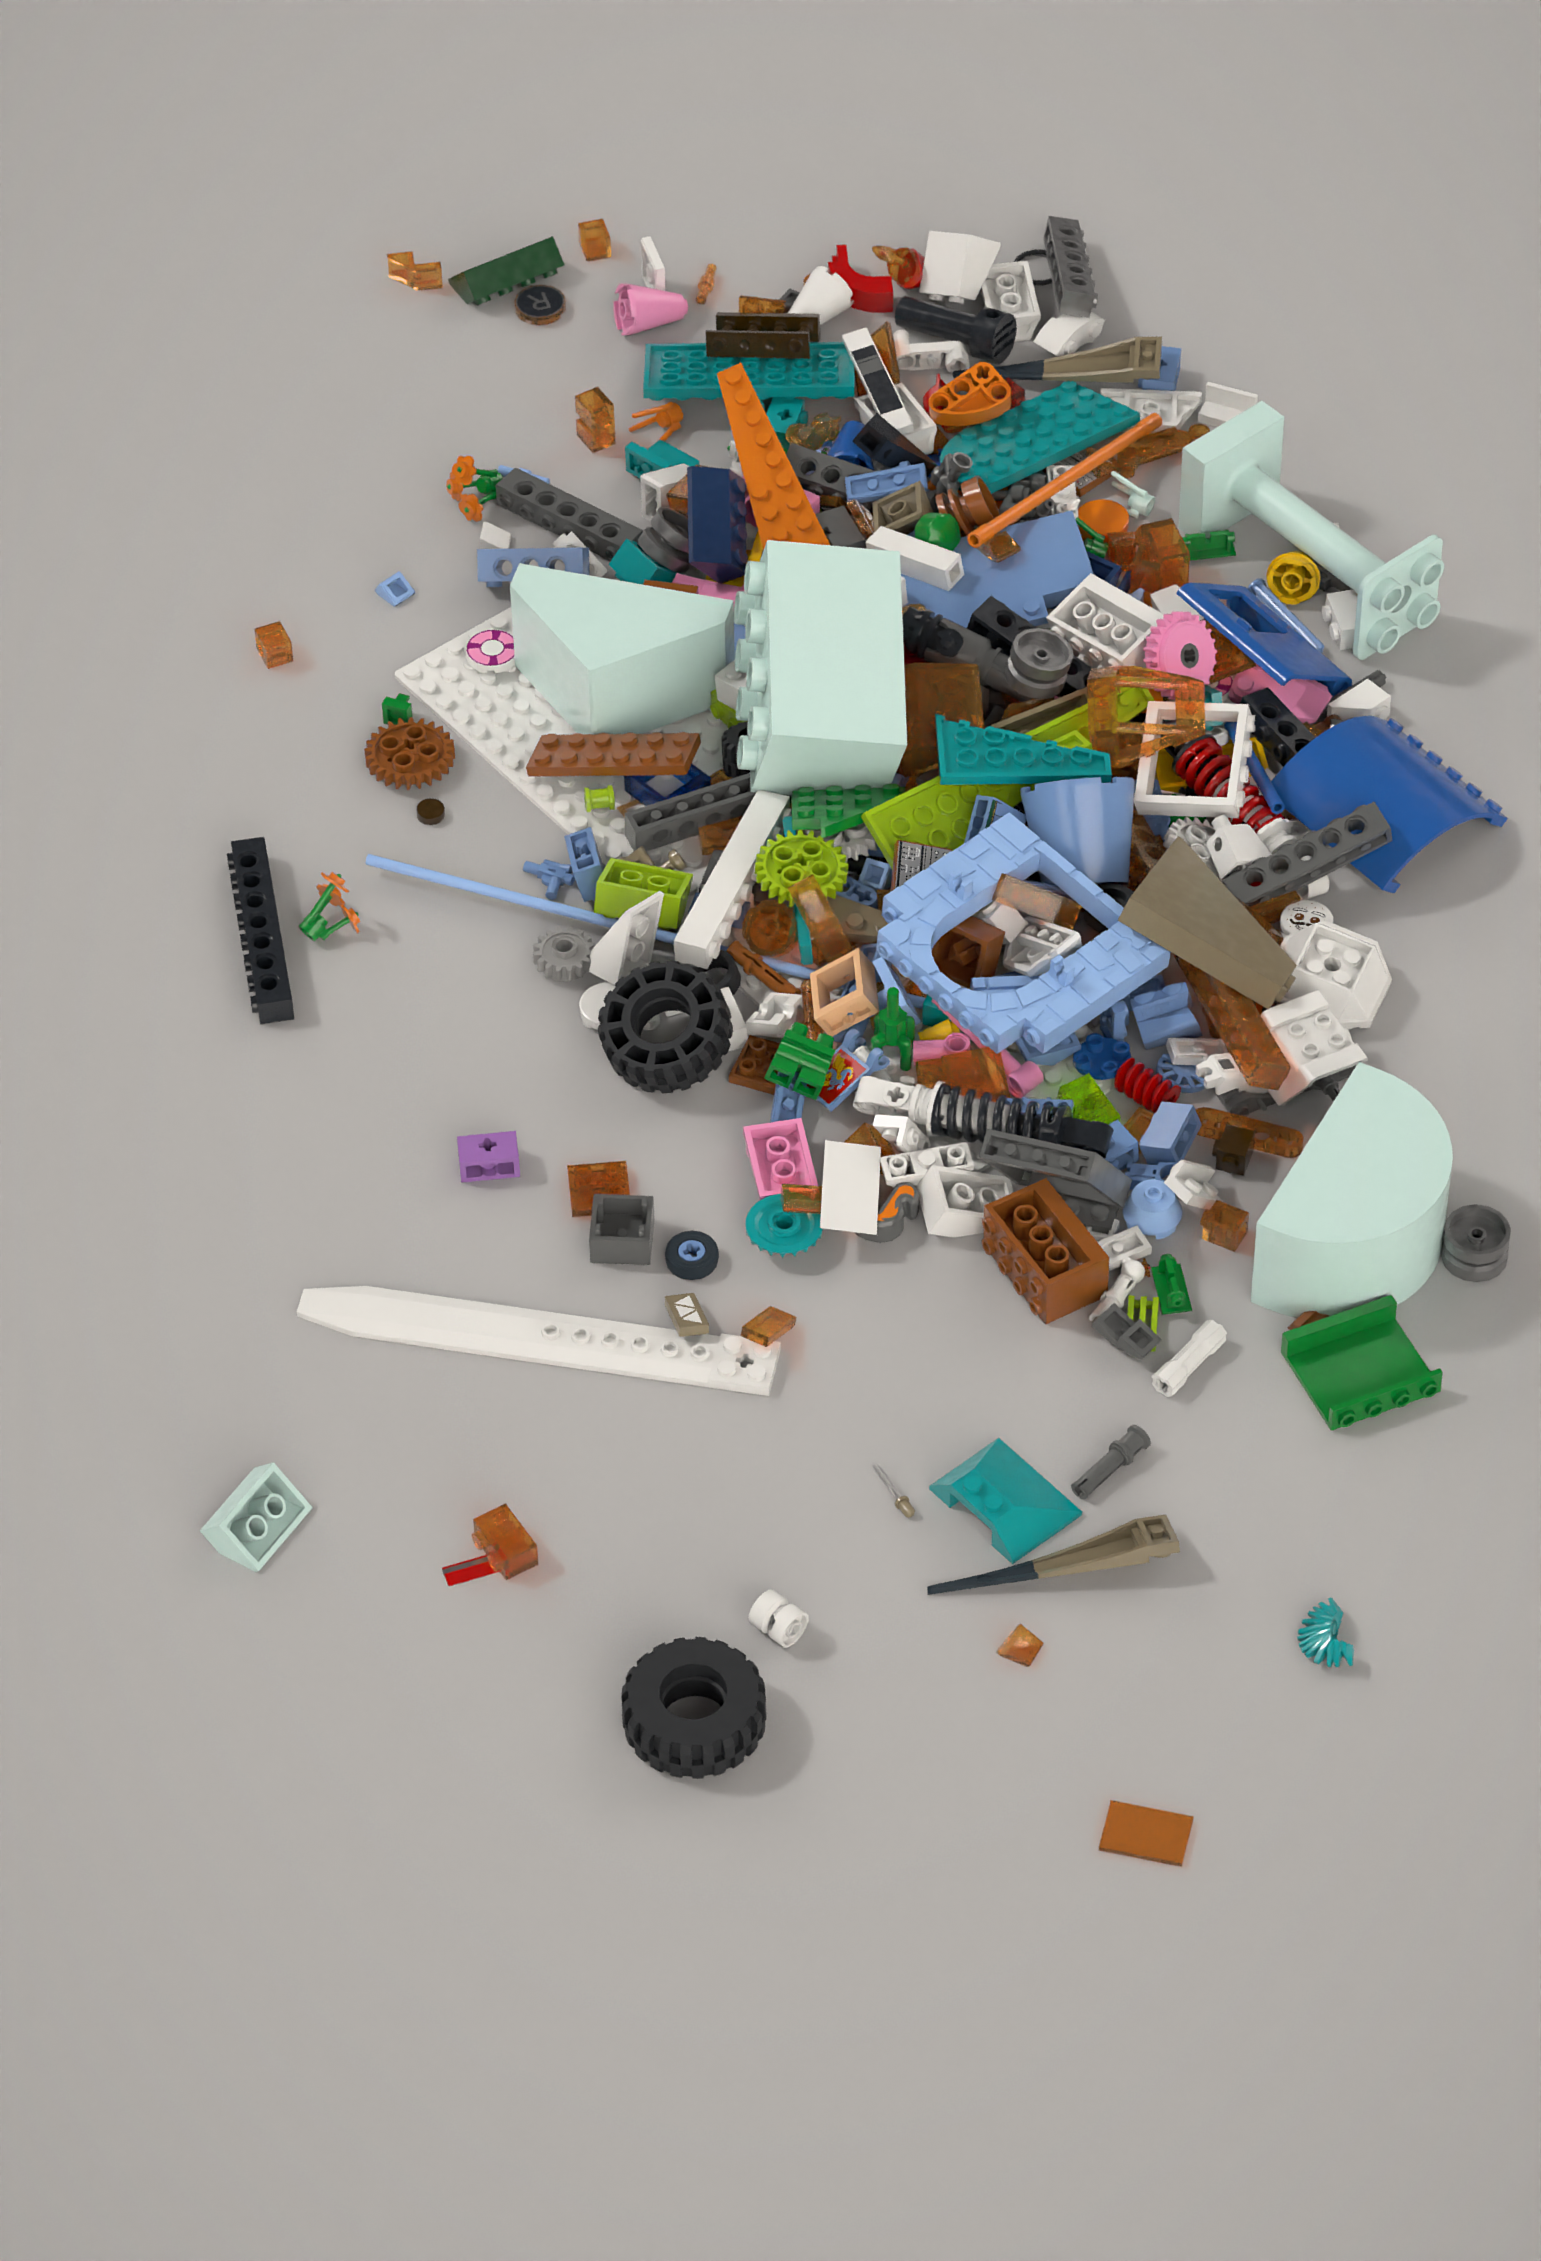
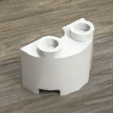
M771 992L760 1004L758 1012H754L746 1021L747 1034L783 1038L786 1030H790L796 1021L797 1009H803L802 995Z

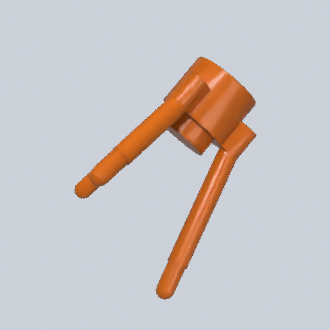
M670 401L658 407L633 413L632 418L657 414L630 427L629 431H636L657 421L660 427L669 428L659 439L666 441L674 431L681 428L679 422L683 420L682 409L677 403Z

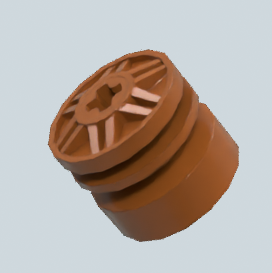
M978 475L961 483L963 496H960L954 488H950L947 491L948 496L941 492L935 497L939 513L950 514L957 520L961 537L968 536L969 533L976 529V525L980 527L1000 515L990 490Z

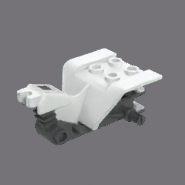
M1317 990L1269 1008L1260 1015L1252 1065H1248L1244 1058L1236 1052L1210 1055L1206 1061L1196 1065V1075L1198 1077L1209 1075L1204 1077L1205 1088L1215 1087L1217 1097L1230 1116L1241 1120L1257 1110L1262 1109L1266 1111L1268 1106L1276 1103L1278 1106H1285L1295 1096L1312 1089L1322 1090L1334 1102L1340 1093L1338 1081L1349 1078L1359 1062L1368 1061V1058L1357 1043L1354 1044L1348 1029L1341 1026L1330 1011L1328 1002L1320 991Z

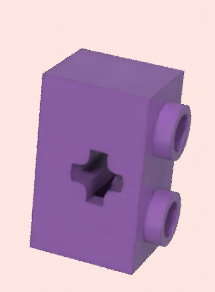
M516 1131L457 1136L461 1183L520 1177Z

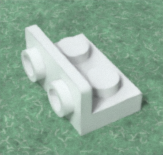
M875 1115L873 1126L895 1150L906 1153L930 1148L929 1138L908 1117Z
M1180 1160L1171 1168L1170 1175L1164 1182L1186 1205L1219 1212L1225 1203L1217 1196L1218 1190L1208 1183L1215 1173V1170L1210 1166Z

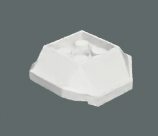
M1326 920L1285 936L1280 947L1297 965L1292 973L1296 979L1281 1003L1277 1002V1004L1280 1005L1319 990L1328 1002L1330 1011L1343 1028H1370L1392 982L1378 942Z

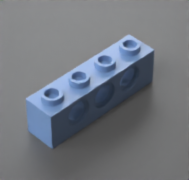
M589 548L477 549L478 582H486V587H503L502 581H512L519 563L529 565L532 560H535L539 567L555 569V563L560 559L565 564L564 571L589 575ZM506 560L512 564V571L509 575L504 574L502 570V565Z

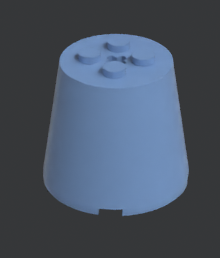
M1101 777L1070 779L1035 784V790L1033 791L1030 790V787L1020 789L1028 828L1040 837V840L1046 842L1076 867V870L1082 872L1096 885L1114 883L1123 886L1129 884L1135 788L1133 778L1114 777L1112 778L1113 783H1101ZM1039 871L1041 883L1056 885Z

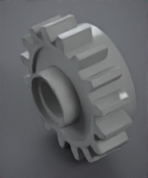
M558 926L557 932L553 933L548 929L546 930L547 937L538 936V943L533 945L534 964L537 965L538 972H543L546 978L556 981H572L582 978L587 971L589 972L591 964L590 954L595 947V943H592L590 935L584 936L582 929L573 932V927L569 926L567 931H563Z

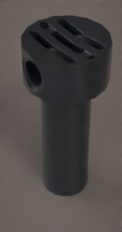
M904 296L900 299L895 311V323L897 326L951 341L963 342L969 345V352L972 357L996 364H1001L1008 358L1016 339L1017 324L1014 315L989 307L981 309L977 315Z

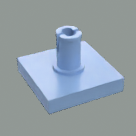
M882 957L873 961L885 988L877 993L879 1011L887 1008V990L890 987H896L899 990V1006L901 1009L907 1012V1016L914 1018L915 1025L921 1023L898 974Z

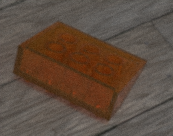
M911 663L904 665L907 747L900 766L907 777L939 768L935 714L943 715L945 720L959 723L960 720L969 721L970 726L984 729L980 675L977 664Z

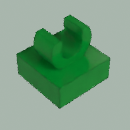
M399 693L396 699L385 697L382 702L384 724L388 725L390 721L397 725L399 718L404 723H408L409 718L412 717V705L408 703L410 696Z

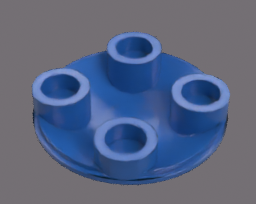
M1092 1033L1081 1044V1049L1073 1054V1065L1085 1077L1095 1080L1112 1079L1116 1077L1120 1066L1127 1059L1131 1058L1130 1046L1125 1041H1118L1103 1037L1098 1033Z

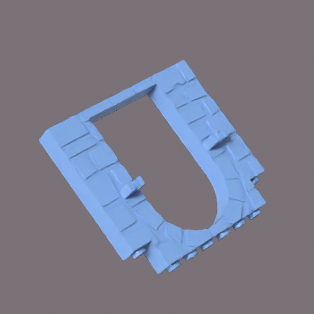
M1010 812L992 823L988 828L980 831L978 835L954 851L949 852L931 864L927 869L922 870L904 882L902 886H898L883 897L882 916L888 924L878 930L876 950L883 959L890 961L903 976L911 979L924 994H928L933 998L942 1010L948 1011L959 1021L963 1028L969 1029L979 1038L984 1046L991 1048L996 1054L1022 1036L1029 1045L1037 1048L1044 1054L1167 968L1171 953L1169 950L1118 921L1124 908L1107 893H1104L1101 888L1082 872L1076 870V867L1046 842L1040 840V837ZM1038 870L1108 928L1107 931L1105 930L1095 937L1093 941L1088 942L1065 959L1060 954L1053 958L1048 972L1043 973L1038 979L1036 978L1013 992L987 994L962 988L940 972L931 952L941 936Z

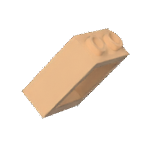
M859 948L810 973L814 1020L827 1035L834 1036L879 1012L875 968L873 963ZM853 979L856 980L857 990L831 1003V991Z

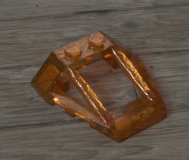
M1118 665L1091 668L1087 679L1089 738L1092 750L1110 754L1111 769L1123 768L1132 764L1131 761L1143 756L1148 758L1155 755V751L1170 745L1175 747L1206 735L1204 681L1189 676L1138 666ZM1121 687L1175 690L1176 725L1118 722L1117 693H1121ZM1119 733L1167 736L1122 749Z

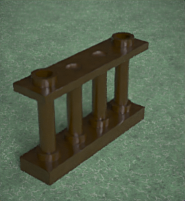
M717 312L716 330H706L705 332L707 357L810 359V342H819L821 339L820 314Z

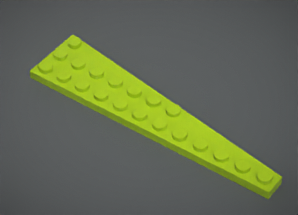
M1140 677L1025 734L1032 736V740L1046 743L1047 740L1053 741L1077 730L1092 744L1093 749L1147 709L1148 701L1155 700ZM937 776L864 812L861 818L893 870L894 846L897 840L953 849L952 851H954L965 842L977 795L995 797L1014 808L1022 802L1020 789L1030 787V790L1033 791L1035 790V784L940 785V776Z

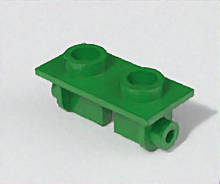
M1228 529L1210 532V538H1206L1205 533L1185 534V537H1180V541H1178L1183 562L1236 556L1233 544L1235 542L1234 531L1229 532Z
M1163 1254L1160 1257L1158 1266L1151 1267L1162 1315L1192 1311V1306L1181 1263L1177 1264L1176 1259L1171 1254Z

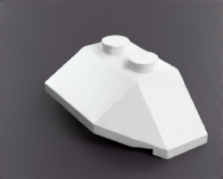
M1027 916L1025 921L1028 924L1005 947L1003 965L1007 969L1029 977L1040 976L1050 970L1053 958L1060 954L1065 959L1081 948V936L1078 932Z

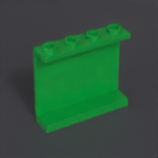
M1392 1295L1282 1333L1281 1353L1331 1431L1340 1427H1348L1354 1422L1368 1417H1376L1382 1412L1396 1407H1404L1410 1402L1424 1397L1429 1398L1441 1392L1442 1370L1440 1368L1433 1371L1428 1369L1396 1320L1397 1302Z

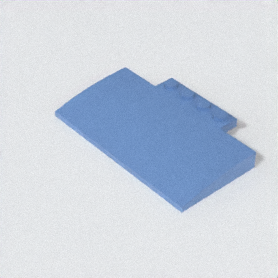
M1073 511L1007 526L978 548L969 545L967 536L961 537L958 546L953 552L961 554L964 575L950 591L901 574L906 581L908 603L902 607V616L909 607L919 611L931 610L935 613V616L941 614L943 618H947L967 628L972 613L990 596H993L1020 617L1026 619L1034 627L1047 624V608L1058 606L1090 573L1093 574Z

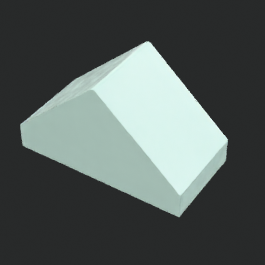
M519 563L510 584L515 666L576 733L625 734L631 732L643 734L707 711L711 705L710 692L716 689L714 675L735 660L733 600Z

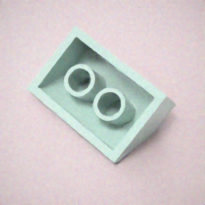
M273 1462L253 1468L202 1527L200 1532L219 1554L254 1572H258L313 1507Z

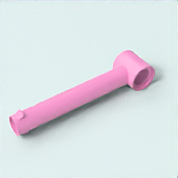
M932 999V1002L1007 1075L1004 1078V1083L1011 1095L1016 1098H1022L1043 1082V1073L1034 1062L1026 1061L1021 1065L1006 1049L996 1054L991 1048L984 1046L979 1038L969 1029L963 1028L959 1021L948 1011L942 1010L939 1004Z

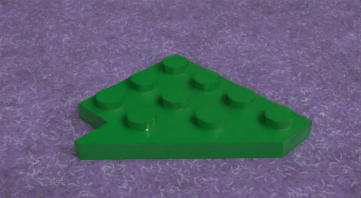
M886 784L880 788H871L869 785H857L852 789H843L841 786H829L824 790H815L813 787L798 788V790L792 791V830L821 829V838L852 828L864 823L861 818L864 812L905 793V787H900L898 784Z

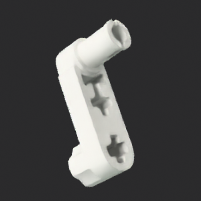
M897 330L893 334L895 347L893 349L894 364L898 369L924 370L947 368V371L952 373L957 370H967L970 367L967 348L963 342L945 341L910 344L907 331Z

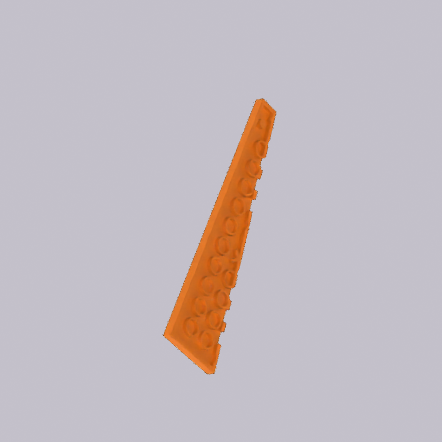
M742 363L717 373L763 550L767 540L830 545Z

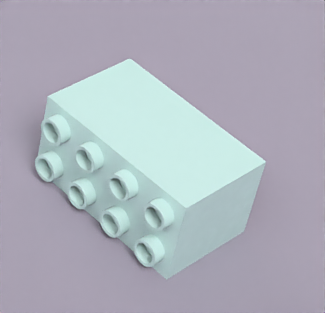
M767 540L760 562H747L744 576V591H737L734 603V623L746 625L745 639H738L735 651V671L747 673L746 687H739L736 700V719L738 721H748V736L741 735L738 742V769L750 770L751 792L755 793L758 790H764L781 795H792V791H796L801 787H813L815 790H824L829 786H841L843 789H852L857 785H869L871 788H880L883 785L891 784L907 747L900 551Z

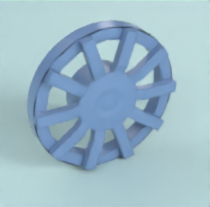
M1169 1053L1163 1054L1158 1060L1156 1074L1163 1075V1081L1171 1077L1174 1080L1172 1081V1087L1175 1085L1181 1086V1092L1196 1093L1205 1089L1204 1078L1196 1075V1065H1171ZM1162 1068L1170 1069L1172 1071L1163 1073ZM1193 1079L1199 1081L1200 1084L1195 1085Z

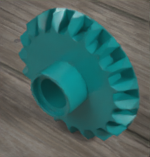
M776 1194L758 1201L749 1210L745 1222L746 1233L750 1237L752 1245H757L760 1251L767 1250L770 1256L774 1253H780L782 1258L786 1253H791L796 1256L798 1251L806 1253L808 1247L815 1246L817 1240L821 1239L824 1229L820 1228L821 1212L819 1208L810 1200L794 1194Z

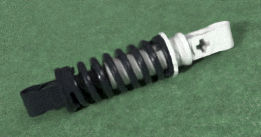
M863 1076L860 1079L853 1102V1107L865 1114L908 1117L916 1126L918 1124L926 1125L927 1134L930 1136H948L956 1140L964 1136L967 1142L974 1143L979 1139L982 1145L987 1129L1096 1152L1105 1159L1114 1129L1106 1123L1072 1118L1070 1106L1055 1107L1051 1104H1045L1040 1116L1037 1115L1038 1104L1036 1101H1030L1026 1111L1022 1112L1023 1102L1021 1098H1014L1012 1104L1007 1105L1006 1095H999L996 1102H992V1094L990 1092H984L981 1099H977V1091L969 1089L966 1096H962L960 1086H954L951 1089V1086L942 1081H938L934 1089H930L922 1084L910 1086L898 1082L880 1080L872 1076Z

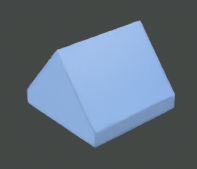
M866 858L858 881L876 891L884 893L891 887L892 869L887 863Z

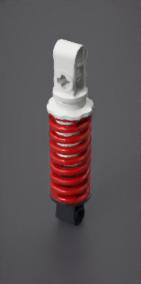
M1169 720L1163 722L1160 745L1174 759L1172 771L1177 776H1180L1183 781L1185 780L1189 788L1194 789L1195 794L1199 797H1227L1232 759L1229 755H1222L1223 749L1217 743L1215 737L1211 734L1200 735L1189 720ZM1248 778V782L1243 783L1242 790L1245 791V803H1243V807H1240L1239 818H1228L1232 825L1248 824L1251 826L1271 854L1277 852L1283 845L1297 842L1298 840L1293 835H1290L1291 822L1287 818L1285 819L1281 813L1277 815L1271 811L1263 795H1259L1257 786L1250 785V779ZM1304 856L1301 860L1306 861L1311 858L1310 856ZM1279 869L1275 873H1284L1286 869ZM1326 875L1293 892V894L1299 900H1306L1324 894L1329 889V878Z

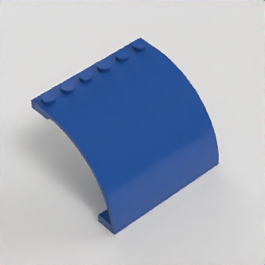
M1375 716L1354 717L1331 727L1313 739L1291 758L1271 782L1283 801L1285 809L1311 831H1318L1326 827L1332 820L1343 818L1353 813L1361 805L1375 802L1391 827L1392 841L1356 859L1350 864L1381 890L1394 894L1401 885L1394 879L1398 873L1424 847L1449 829L1476 818H1484L1490 824L1502 827L1508 818L1500 812L1503 808L1492 799L1486 801L1480 796L1483 793L1482 790L1470 782L1468 784L1464 783L1461 780L1463 775L1453 767L1449 766L1446 768L1442 765L1443 759L1431 750L1425 751L1422 748L1424 743L1414 735L1410 734L1407 736L1403 733L1404 727L1392 718L1387 721ZM1354 830L1351 833L1360 834L1362 830ZM1329 843L1328 845L1335 847L1337 843Z

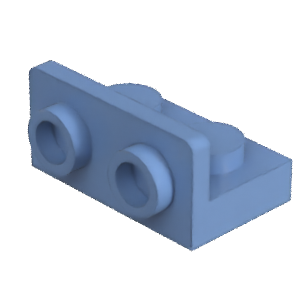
M1130 993L1100 1014V1030L1104 1037L1118 1041H1124V1037H1127L1126 1026L1129 1025Z

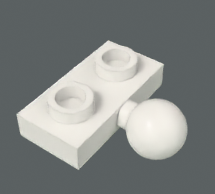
M1138 1226L1098 1241V1244L1109 1256V1271L1122 1266L1121 1274L1129 1275L1132 1278L1129 1284L1132 1281H1135V1284L1139 1283L1144 1278V1266L1137 1260L1150 1255L1152 1246Z

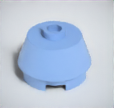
M1145 1180L1137 1184L1128 1196L1123 1208V1217L1128 1229L1138 1226L1143 1234L1156 1236V1239H1162L1171 1235L1176 1230V1226L1182 1218V1207L1176 1194L1163 1181Z

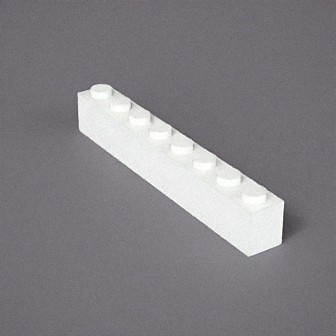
M764 790L756 792L674 939L675 961L708 969L713 958L716 959L718 957L723 940L728 939L730 935L731 925L734 920L739 919L742 905L751 897L752 887L756 882L757 876L755 874L756 854H760L761 846L767 847V839L776 842V834L783 836L782 819L792 816L789 796Z

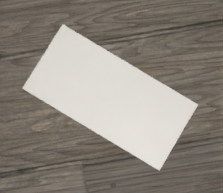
M825 1140L820 1228L877 1235L881 1147Z

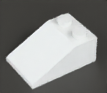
M659 891L625 911L592 949L590 954V973L615 985L620 978H625L631 974L630 971L633 969L649 966L648 963H651L664 893Z
M932 1165L916 1186L919 1191V1201L928 1234L954 1238L984 1233L982 1226L984 1205L1013 1193L1010 1179L1005 1176Z

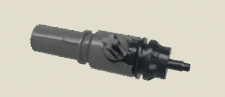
M909 607L902 616L903 643L909 652L913 654L917 652L918 658H924V660L969 681L977 679L980 681L981 686L986 687L989 685L1032 708L1052 700V698H1029L1019 694L1010 687L1005 679V667L1010 656L1004 654L1003 649L1000 647L997 649L992 648L989 639L947 618H943L941 614L935 616V613L931 610L919 611Z

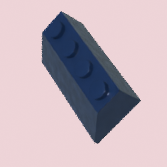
M688 467L689 563L718 583H724L744 576L748 562L746 553L747 531L745 515L747 514V509L745 506V479L730 469Z

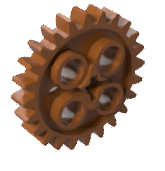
M413 717L409 718L408 723H404L399 718L397 725L389 721L387 729L379 726V734L371 733V740L366 741L367 748H364L366 768H369L370 775H376V781L385 779V786L395 783L396 789H399L401 785H406V789L410 790L411 786L415 784L418 789H421L424 782L432 786L433 778L441 781V773L449 774V767L454 766L455 748L454 740L450 739V733L444 732L443 726L435 728L434 721L429 722L427 725L424 724V718H421L418 723L414 722Z

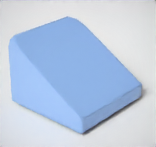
M400 571L381 582L374 590L394 607L416 593Z

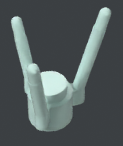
M1112 471L1111 475L1122 483L1112 481V486L1130 495L1128 506L1131 509H1126L1128 514L1134 518H1138L1140 514L1147 517L1154 507L1155 497L1147 494V491L1137 487L1117 472Z

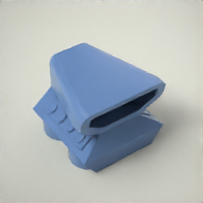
M1186 982L1174 983L1161 990L1142 993L1130 999L1146 1050L1166 1045L1168 1038H1198L1203 1036L1200 1026L1191 1012L1193 1002Z

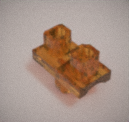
M744 295L739 297L740 313H785L786 301Z

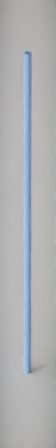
M368 854L366 857V865L608 928H611L619 919L607 918L602 914L372 854ZM657 928L655 940L674 944L677 933ZM721 945L720 950L727 951L728 947ZM762 956L763 962L781 973L810 980V973L816 971V969ZM846 984L840 986L839 988L844 989ZM907 993L913 1006L922 1009L925 998Z

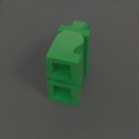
M795 1022L790 1030H786L764 1079L788 1089L795 1072H799L792 1091L816 1101L824 1085L826 1074L835 1049H833L834 1038L825 1033H820L816 1041L806 1037L808 1032L807 1026ZM774 1070L779 1071L788 1076L780 1077L774 1072ZM801 1081L811 1086H814L815 1088H806L802 1085Z

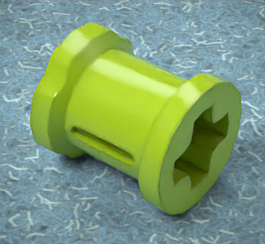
M608 785L607 788L594 790L584 787L586 812H591L592 809L597 808L615 810L613 786Z

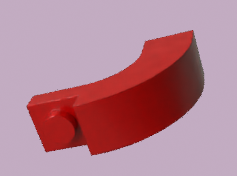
M847 244L836 245V255L832 256V262H828V273L830 275L837 273L852 290L853 295L850 299L851 301L854 300V303L850 307L871 313L893 312L892 277L866 276L857 273L849 265Z

